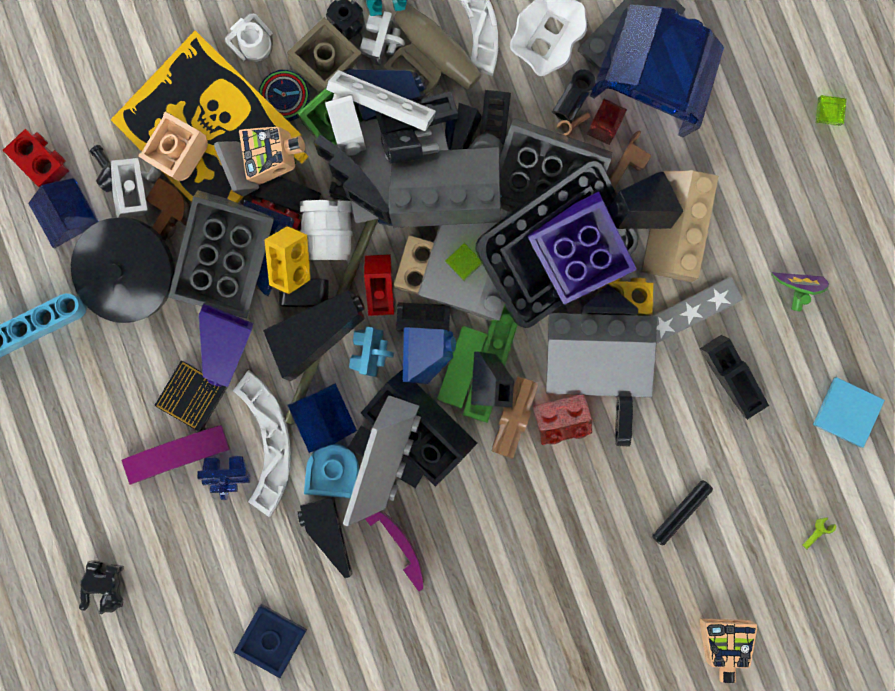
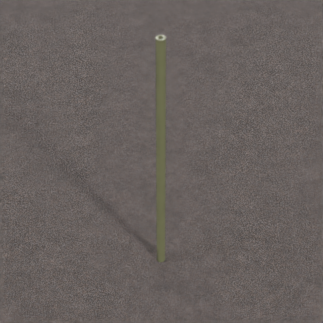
M378 219L366 221L336 296L350 289ZM321 357L304 371L285 417V422L294 425Z

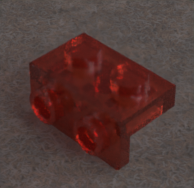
M584 394L533 406L542 445H554L563 440L571 438L581 439L592 434V418Z

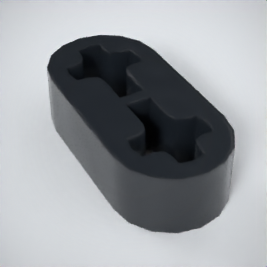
M629 396L617 397L616 446L630 447L633 399Z

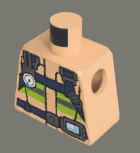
M280 127L239 130L246 180L256 184H263L295 168L294 154L305 151V143L301 136L291 138L290 133Z
M700 619L706 662L711 667H719L720 682L736 683V668H750L757 624L751 620Z

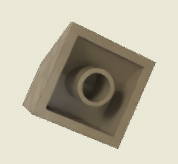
M324 17L287 52L289 65L315 90L321 93L327 88L328 81L338 70L344 72L348 69H353L362 53Z

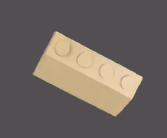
M693 170L662 171L665 173L683 209V213L671 229L649 230L641 272L694 282L699 279L719 176Z

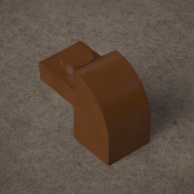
M158 178L146 197V201L162 211L152 228L166 240L175 233L177 221L186 226L190 206L182 193L169 183Z

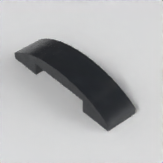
M279 176L263 184H258V190L247 194L288 208V210L302 214L300 212V201L320 200L322 195L318 191Z

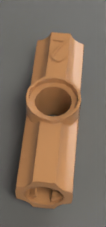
M517 376L513 391L512 408L504 407L499 421L500 427L492 446V452L513 459L521 434L524 433L531 415L530 408L538 389V383Z

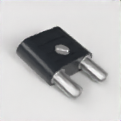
M411 128L381 133V144L385 157L389 160L390 164L421 159L425 154L439 152L437 143L421 145L419 140L432 137L430 129L414 131Z

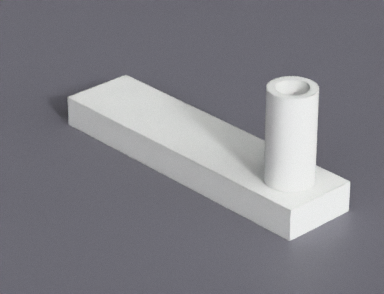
M339 70L330 78L326 89L334 93L333 100L351 95L354 102L423 131L427 130L436 112Z

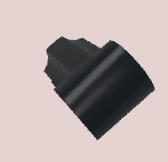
M580 69L573 74L572 80L552 111L558 119L567 120L572 123L594 87L595 77L593 73L586 69ZM576 81H585L588 85V88H579L576 85Z

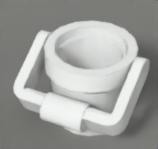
M254 13L249 14L244 19L240 18L230 28L231 32L225 37V43L243 62L246 59L253 62L262 61L271 53L272 42L270 36L273 33ZM254 19L259 25L250 21ZM235 36L238 38L239 50L231 43Z

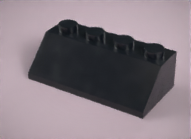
M402 369L381 388L361 411V414L374 426L388 396L418 405L417 416H420L421 419L417 431H411L409 439L413 440V444L407 457L436 487L478 443L417 383L403 382ZM415 458L429 465L427 470Z

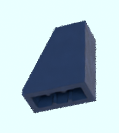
M348 69L344 71L346 74L411 101L426 98L424 90L427 88L424 79L413 71ZM357 103L364 121L377 119L376 110Z

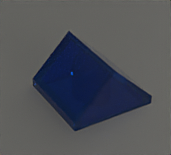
M74 178L41 185L28 203L54 249L82 234L89 227L99 222Z
M336 383L287 405L309 453L335 444L357 431Z

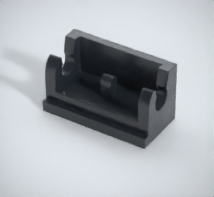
M398 302L397 332H404V328L408 327L444 329L449 332L450 306Z

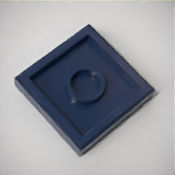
M260 604L234 653L274 676L281 678L307 629L267 606Z

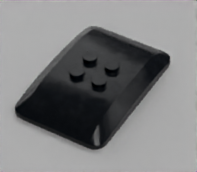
M588 161L571 171L507 215L477 239L475 250L514 322L522 328L534 326L563 304L528 235L573 204L597 192H600L609 211V207L617 194L604 167L597 161ZM618 229L629 253L632 254L638 245L635 230Z

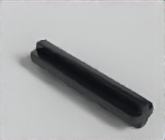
M704 480L700 481L652 535L653 539L658 544L665 545L713 491L712 486Z

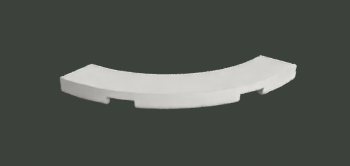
M459 0L468 16L472 29L473 48L471 60L480 72L493 76L498 55V29L490 0Z
M248 370L233 392L248 405L256 417L261 429L265 454L259 483L248 502L268 517H271L284 494L289 479L292 455L291 438L288 424L285 422L284 413L277 399L264 382L252 371Z

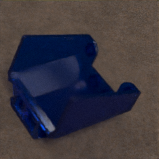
M630 4L622 13L590 97L595 99L606 89L615 90L682 120L683 123L678 136L683 138L700 129L724 46L712 30L703 26L704 24L701 21L687 19L681 16L675 9Z

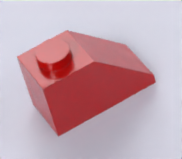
M391 254L365 255L364 280L368 316L394 315Z

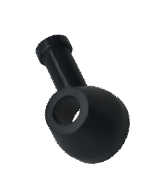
M96 145L90 149V154L95 157L102 168L96 182L103 191L110 192L112 191L111 162L103 152L101 145Z

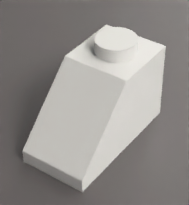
M352 96L325 102L338 148L349 156L366 150Z
M139 159L112 160V192L117 218L144 216L147 211V204Z

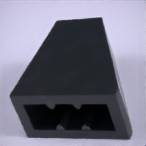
M664 172L655 173L620 190L609 207L610 215L617 229H671L683 213V209Z

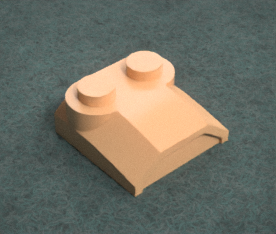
M164 112L163 118L138 157L174 179L183 181L194 171L207 149L208 141L206 135Z

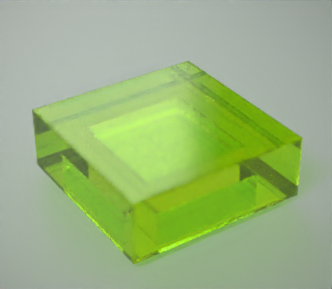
M824 95L818 97L815 123L843 125L847 98Z
M465 243L445 260L463 281L482 265L479 257Z

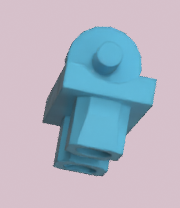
M366 327V330L354 331L353 343L357 346H363L362 356H351L350 369L359 371V374L377 377L378 366L384 367L385 358H393L394 352L387 351L388 341L382 340L383 330Z

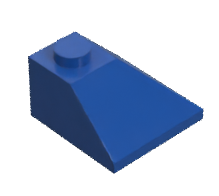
M404 328L403 382L428 384L453 358V352L456 349V339L452 331Z

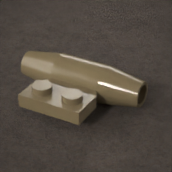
M408 3L405 10L396 12L394 20L412 44L400 47L383 65L386 70H406L421 75L427 88L424 90L426 97L439 85L442 73L467 90L471 89L479 81L482 74L466 52L432 19Z

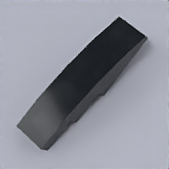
M319 135L314 141L317 153L329 162L328 165L332 176L344 183L343 187L346 197L390 225L392 221L389 215V208L376 186L349 156L325 137Z

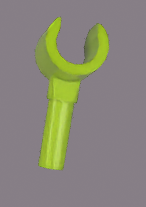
M828 517L818 519L815 523L816 530L802 546L808 549L823 534L833 533L836 530V524H831L825 529L824 522L828 520Z

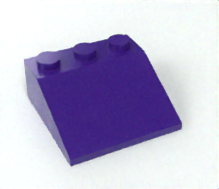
M600 192L573 204L528 235L536 254L564 305L637 270Z

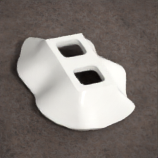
M534 0L518 15L516 30L510 42V49L515 55L527 62L538 76H545L554 70L562 68L571 58L573 44L582 39L587 31V17L584 5L576 0ZM553 17L563 23L559 34H553L545 29L544 25L549 18ZM536 39H541L550 45V49L545 56H541L531 49Z

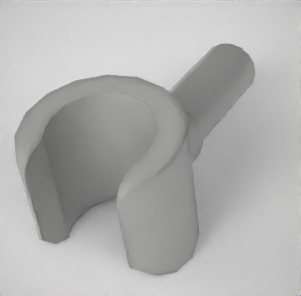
M153 166L149 173L141 171L142 178L154 185L158 178L163 180L165 177L159 169Z

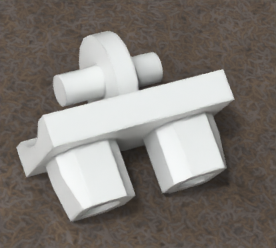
M384 11L383 16L369 15L366 29L367 31L377 33V39L375 41L363 37L360 46V52L372 58L373 64L380 66L386 46H388L387 54L394 55L396 48L399 49L405 45V41L399 37L400 29L393 28L392 35H390L393 25L391 20L392 13Z

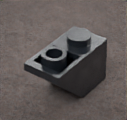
M474 352L471 405L512 408L514 380L496 354Z

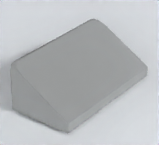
M237 141L214 143L215 150L232 191L245 196L258 190V184L246 180L241 143Z

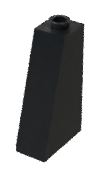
M347 290L263 330L283 379L288 381L296 379L365 319L362 312L365 310V306L359 295L355 296Z

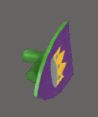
M775 272L771 274L779 283L795 290L791 307L794 311H802L803 304L807 305L811 302L809 294L823 293L829 287L828 281L823 276Z

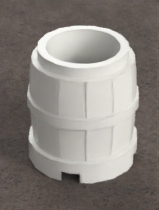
M329 200L300 201V212H302L300 232L307 234L309 260H348L347 255H350L351 236H353L350 213L353 212L351 201L338 200V203Z

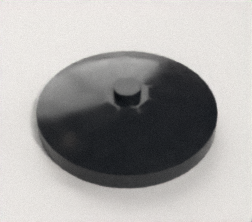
M109 218L89 227L78 239L71 258L73 285L82 302L99 317L117 323L139 321L157 312L169 297L175 273L173 257L165 240L151 226L133 218Z

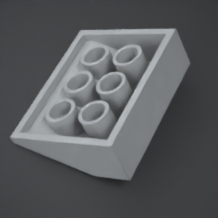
M501 209V220L511 212ZM497 223L439 225L418 296L486 320H500L504 302L475 250L477 239Z
M388 396L372 428L343 525H352L386 508L388 500L394 501L399 487L394 484L396 477L401 479L406 463L401 462L403 455H409L413 440L409 439L411 431H417L421 419L420 416H417L418 405Z

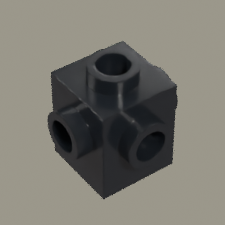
M335 0L327 9V20L348 40L358 35L365 24L362 13L363 9L355 0Z

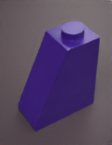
M203 304L199 313L203 378L208 379L207 381L212 385L228 387L254 323Z

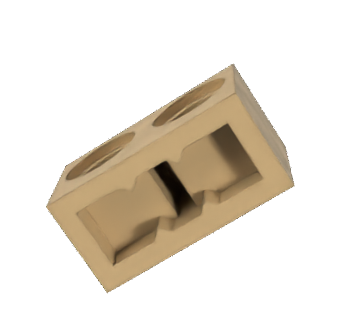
M408 236L393 285L395 289L418 295L420 285H410L408 278L415 273L420 274L423 278L428 260L419 261L415 255L420 249H426L431 254L433 242Z

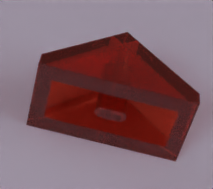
M604 98L587 135L610 145L627 109Z

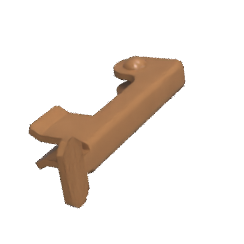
M641 131L633 134L629 145L609 177L616 194H618L616 185L628 165L637 171H641V169L646 167L651 158V154L633 144L640 136Z

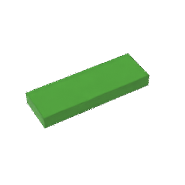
M462 326L456 343V349L453 352V358L450 360L437 398L438 401L462 409L473 377L474 352L482 351L487 336L486 333Z

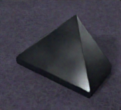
M607 284L581 309V314L637 315L638 308Z

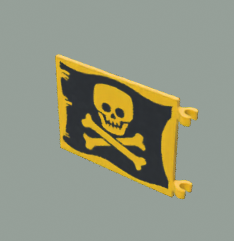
M196 30L111 119L141 151H143L163 118L164 112L169 113L206 135L208 141L207 149L187 179L178 181L161 171L191 202L198 190L224 197L236 203L244 197L232 191L215 150L214 143L232 141L241 143L239 130L280 127L288 131L291 138L302 136ZM305 152L294 154V157L301 164L309 157Z

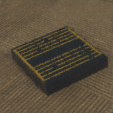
M181 360L154 406L200 432L228 387L212 385L207 381L208 379L203 378L202 371Z

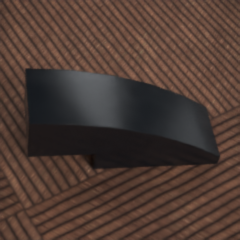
M720 335L700 348L715 376L747 420L769 406L747 363L741 360L730 338Z

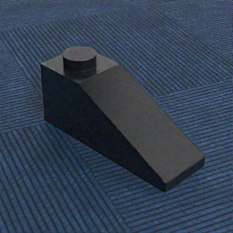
M330 497L300 505L301 511H298L300 526H305L307 534L344 578L351 577L352 570L335 498Z

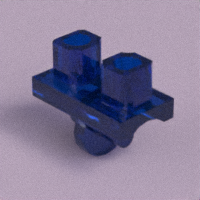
M243 456L229 457V469L220 470L219 458L212 457L204 458L202 471H198L197 479L202 481L203 486L210 485V493H219L221 500H228L229 492H238L237 484L250 483V474L246 469Z

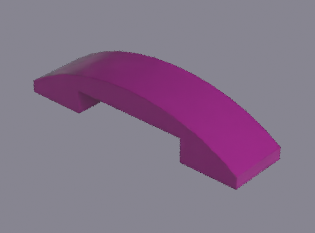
M220 425L156 446L121 461L129 485L195 461L230 450L223 427Z
M383 511L365 518L370 526L380 520L410 561L404 566L403 571L416 589L421 591L424 587L421 564L405 532Z

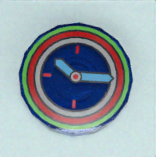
M277 70L270 73L263 79L259 87V93L288 122L298 119V112L310 103V91L306 81L298 73L291 70Z

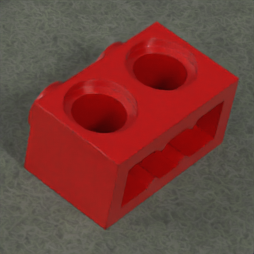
M24 129L3 151L39 188L48 192L69 172L63 165L66 160L56 150L51 152L46 147L48 141L38 132L32 134L27 129ZM33 145V151L26 155V149ZM51 163V169L47 173H43L44 166Z

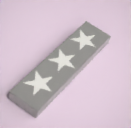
M729 277L654 315L657 316L656 344L742 301L743 298L733 279Z

